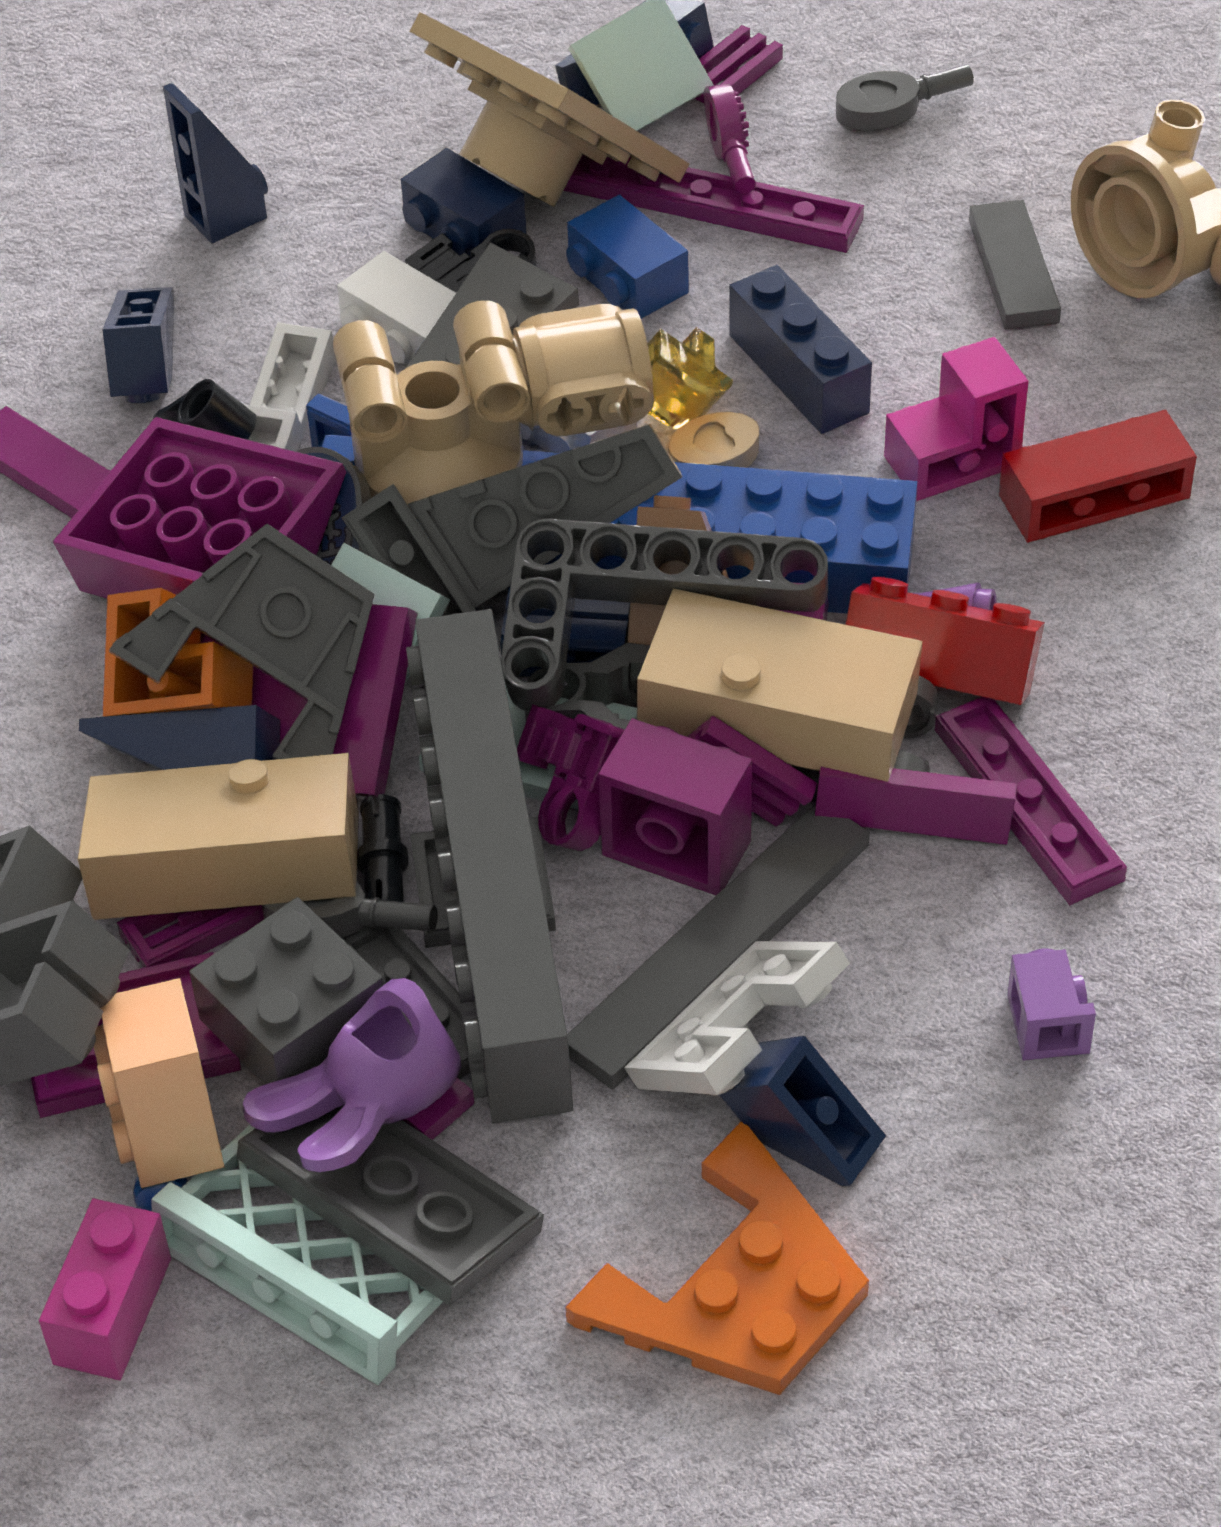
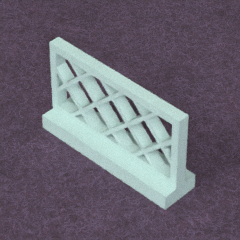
M248 1125L221 1151L225 1168L197 1174L182 1188L169 1182L151 1199L152 1212L160 1213L170 1255L376 1385H379L396 1367V1351L443 1302L401 1272L364 1275L361 1255L374 1253L349 1236L308 1241L305 1221L324 1219L293 1197L292 1203L252 1207L250 1188L276 1185L253 1169H247V1165L237 1159L238 1140L255 1129L251 1125ZM240 1189L243 1208L216 1210L201 1200L211 1191ZM295 1222L298 1242L271 1244L256 1235L255 1226ZM351 1256L354 1277L328 1279L312 1269L311 1260ZM402 1291H408L410 1305L396 1319L370 1305L368 1295Z

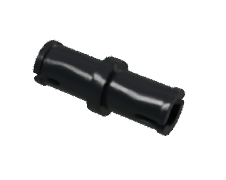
M378 794L379 814L374 811V799L372 796H369L360 804L363 845L357 851V867L364 874L365 897L368 899L378 897L385 901L404 902L403 872L406 871L409 860L408 849L401 843V802L394 796Z

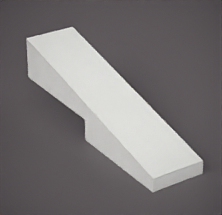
M277 322L250 405L244 404L256 414L257 419L255 429L248 440L291 451L298 450L309 424L306 405L318 393L322 395L336 363L333 349L334 338L331 330Z

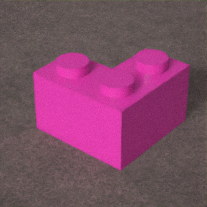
M995 336L942 353L939 397L886 414L884 457L900 480L918 481L916 501L1001 473L1002 454L1022 447L1029 380Z

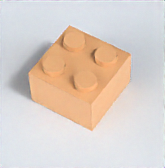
M180 978L116 993L105 1006L100 1008L104 1011L102 1014L103 1025H99L96 1028L94 1050L106 1106L109 1107L112 1119L111 1124L120 1163L124 1164L135 1161L141 1188L225 1168Z

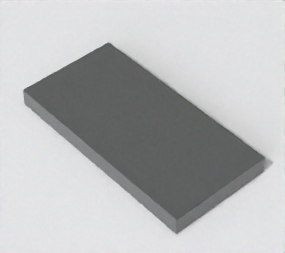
M343 1106L333 1109L318 1119L286 1131L273 1133L255 1128L238 1140V1160L449 1306L541 1233L543 1213L403 1120L383 1124L373 1142L355 1163L325 1172L306 1170L302 1165L297 1149L307 1137L328 1123Z

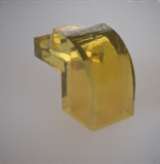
M698 327L682 343L662 328L647 343L654 390L653 408L648 414L663 424L678 429L685 423L705 415L733 384V379L716 368L714 339Z

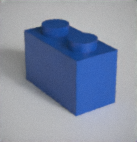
M620 194L567 222L568 248L566 249V257L571 269L576 275L585 277L598 288L612 305L619 306L622 310L634 308L642 319L689 293L688 250Z

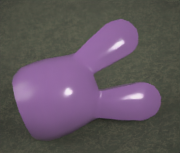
M406 978L391 979L375 991L363 1007L342 1027L329 1047L328 1057L319 1066L296 1076L262 1085L248 1092L243 1100L244 1118L252 1127L264 1132L274 1133L286 1131L313 1121L333 1109L343 1106L328 1123L307 1137L297 1149L302 1165L306 1170L315 1172L336 1170L355 1163L373 1142L383 1124H390L412 1117L440 1098L457 1079L461 1069L460 1055L452 1039L433 1011L424 991L415 982ZM402 1012H403V1013L405 1014V1016L409 1019V1021H410V1023H411V1026H410V1024L407 1022V1020L405 1019V1017H404V1015L402 1014Z

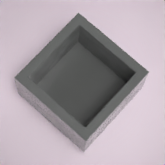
M299 897L290 901L189 971L199 1019L264 1084L296 1076L319 1066L328 1057L329 1047L342 1027L363 1007L374 992L384 985L383 977Z

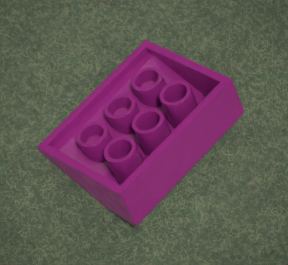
M155 417L53 540V543L77 587L82 592L107 599V595L163 588L177 595L266 524L316 555L346 470L343 463Z

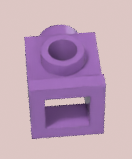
M1042 948L1029 953L1012 955L1007 996L1022 1060L1090 1054L1096 1012L1094 1004L1088 1003L1083 976H1072L1066 949L1053 950Z

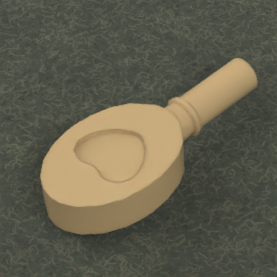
M716 412L703 415L685 423L672 434L668 453L674 462L748 468L755 461L759 453V426L754 419L741 413Z

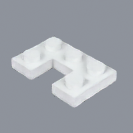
M755 941L624 1068L638 1089L710 1095L725 1093L743 1079L745 1074L743 1069L762 1051L749 1030L747 1023L767 1005L806 1008L818 1003L832 990L831 982L850 962L837 942Z

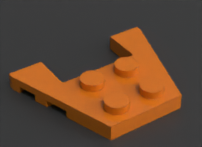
M740 1122L702 1162V1179L751 1211L749 1215L667 1303L662 1302L613 1266L606 1263L565 1307L566 1322L577 1329L590 1333L592 1328L596 1327L623 1336L624 1344L647 1352L657 1347L690 1358L693 1367L781 1395L868 1296L869 1280L750 1127Z

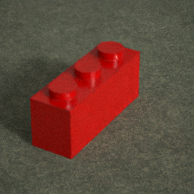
M1165 409L1003 453L999 497L1024 539L1029 543L1189 499L1197 456Z
M872 577L871 584L863 583L851 592L845 625L923 641L919 676L927 679L934 686L1022 705L1030 695L1045 622L1030 619V610L1004 603H995L992 611L968 606V596L945 590H933L931 597L907 592L909 586L907 583L885 577Z

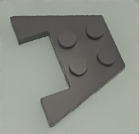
M266 524L206 570L201 577L157 608L152 612V615L134 629L117 639L110 647L109 652L159 684L193 631L199 630L307 701V704L272 755L273 759L333 754L375 594Z

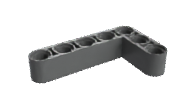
M560 519L536 520L528 524L520 532L516 544L501 656L508 695L514 705L527 712H530L532 704L548 708L555 705L561 698L565 682L575 598L667 605L674 588L769 609L815 612L825 603L828 595L827 555L822 547L814 541L797 537ZM545 551H555L562 554L558 561L552 564L542 565L534 562V559ZM606 556H618L625 560L621 566L615 569L606 570L596 566L600 559ZM678 560L688 565L684 571L678 574H666L659 570L662 564L668 561ZM734 565L745 566L751 570L747 576L741 579H730L721 574L726 568ZM795 570L808 571L815 576L805 584H794L785 579L787 574ZM546 608L555 612L549 620L543 623H532L526 620V617L536 609ZM538 666L548 671L542 679L536 682L527 683L518 679L519 674L529 667Z

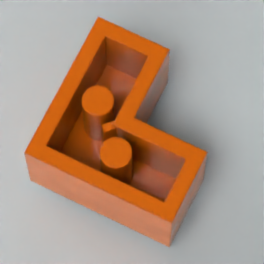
M163 588L107 595L103 717L252 705L253 665L215 642L200 643V631L194 630L159 684L111 654L109 649L117 639L130 632L152 615V612L176 595Z

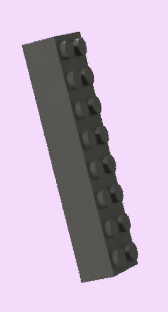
M492 609L417 619L415 623L418 646L406 647L411 686L423 684L422 687L411 688L419 735L431 734L419 737L426 783L427 786H431L427 787L431 822L434 828L437 861L442 880L448 931L450 932L455 978L459 990L460 1009L465 1041L467 1042L474 1099L488 1097L492 1124L571 1112L574 1109L568 1035Z

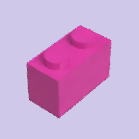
M92 1198L39 1318V1324L53 1365L121 1381L171 1261L160 1213Z

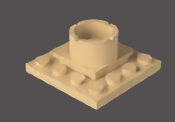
M419 12L409 32L429 43L424 53L452 69L457 60L461 62L456 72L472 81L467 90L487 101L459 155L555 207L582 155L603 165L606 157L624 164L631 157L627 167L655 182L661 173L680 183L689 166L688 162L570 89Z

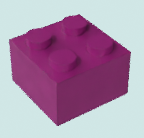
M631 718L598 773L602 856L716 896L727 886L751 842L752 759L742 756L727 747H716L678 734L668 727L654 726Z

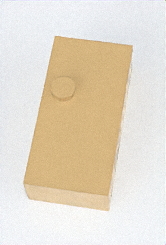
M673 588L637 678V720L654 726L668 727L678 734L688 736L711 716H715L787 764L820 771L822 766L888 782L917 696L923 641Z
M349 753L265 761L248 759L232 764L90 776L78 863L92 918L99 920L287 903L296 897H299L302 901L356 896L359 811Z

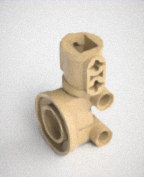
M1166 100L1159 103L1153 116L1149 134L1132 141L1113 142L1094 150L1081 162L1073 179L1071 215L1080 247L1096 273L1115 290L1130 297L1151 298L1173 289L1184 279L1209 268L1212 279L1221 286V188L1217 189L1209 173L1203 166L1193 160L1205 117L1197 106L1186 101Z
M476 301L460 309L454 318L453 327L459 346L460 364L456 365L445 361H425L405 368L398 375L394 367L387 335L378 323L369 320H357L348 323L338 330L333 339V349L349 413L355 466L366 477L371 498L394 484L408 505L411 502L520 467L523 464L521 423L528 426L531 431L543 429L546 433L554 436H568L637 423L653 408L654 390L650 355L638 311L634 308L621 310L619 307L611 304H597L542 313L523 321L519 327L514 328L512 335L505 310L498 303Z

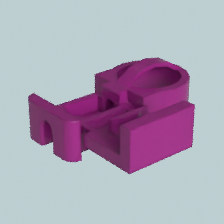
M532 704L517 746L518 760L546 770L549 763L556 766L555 775H553L548 792L539 809L538 826L542 838L551 845L574 851H584L596 843L601 835L598 773L625 729L584 714H578L572 719L561 713ZM577 799L579 807L577 821L573 829L567 834L565 825L567 812L572 803Z

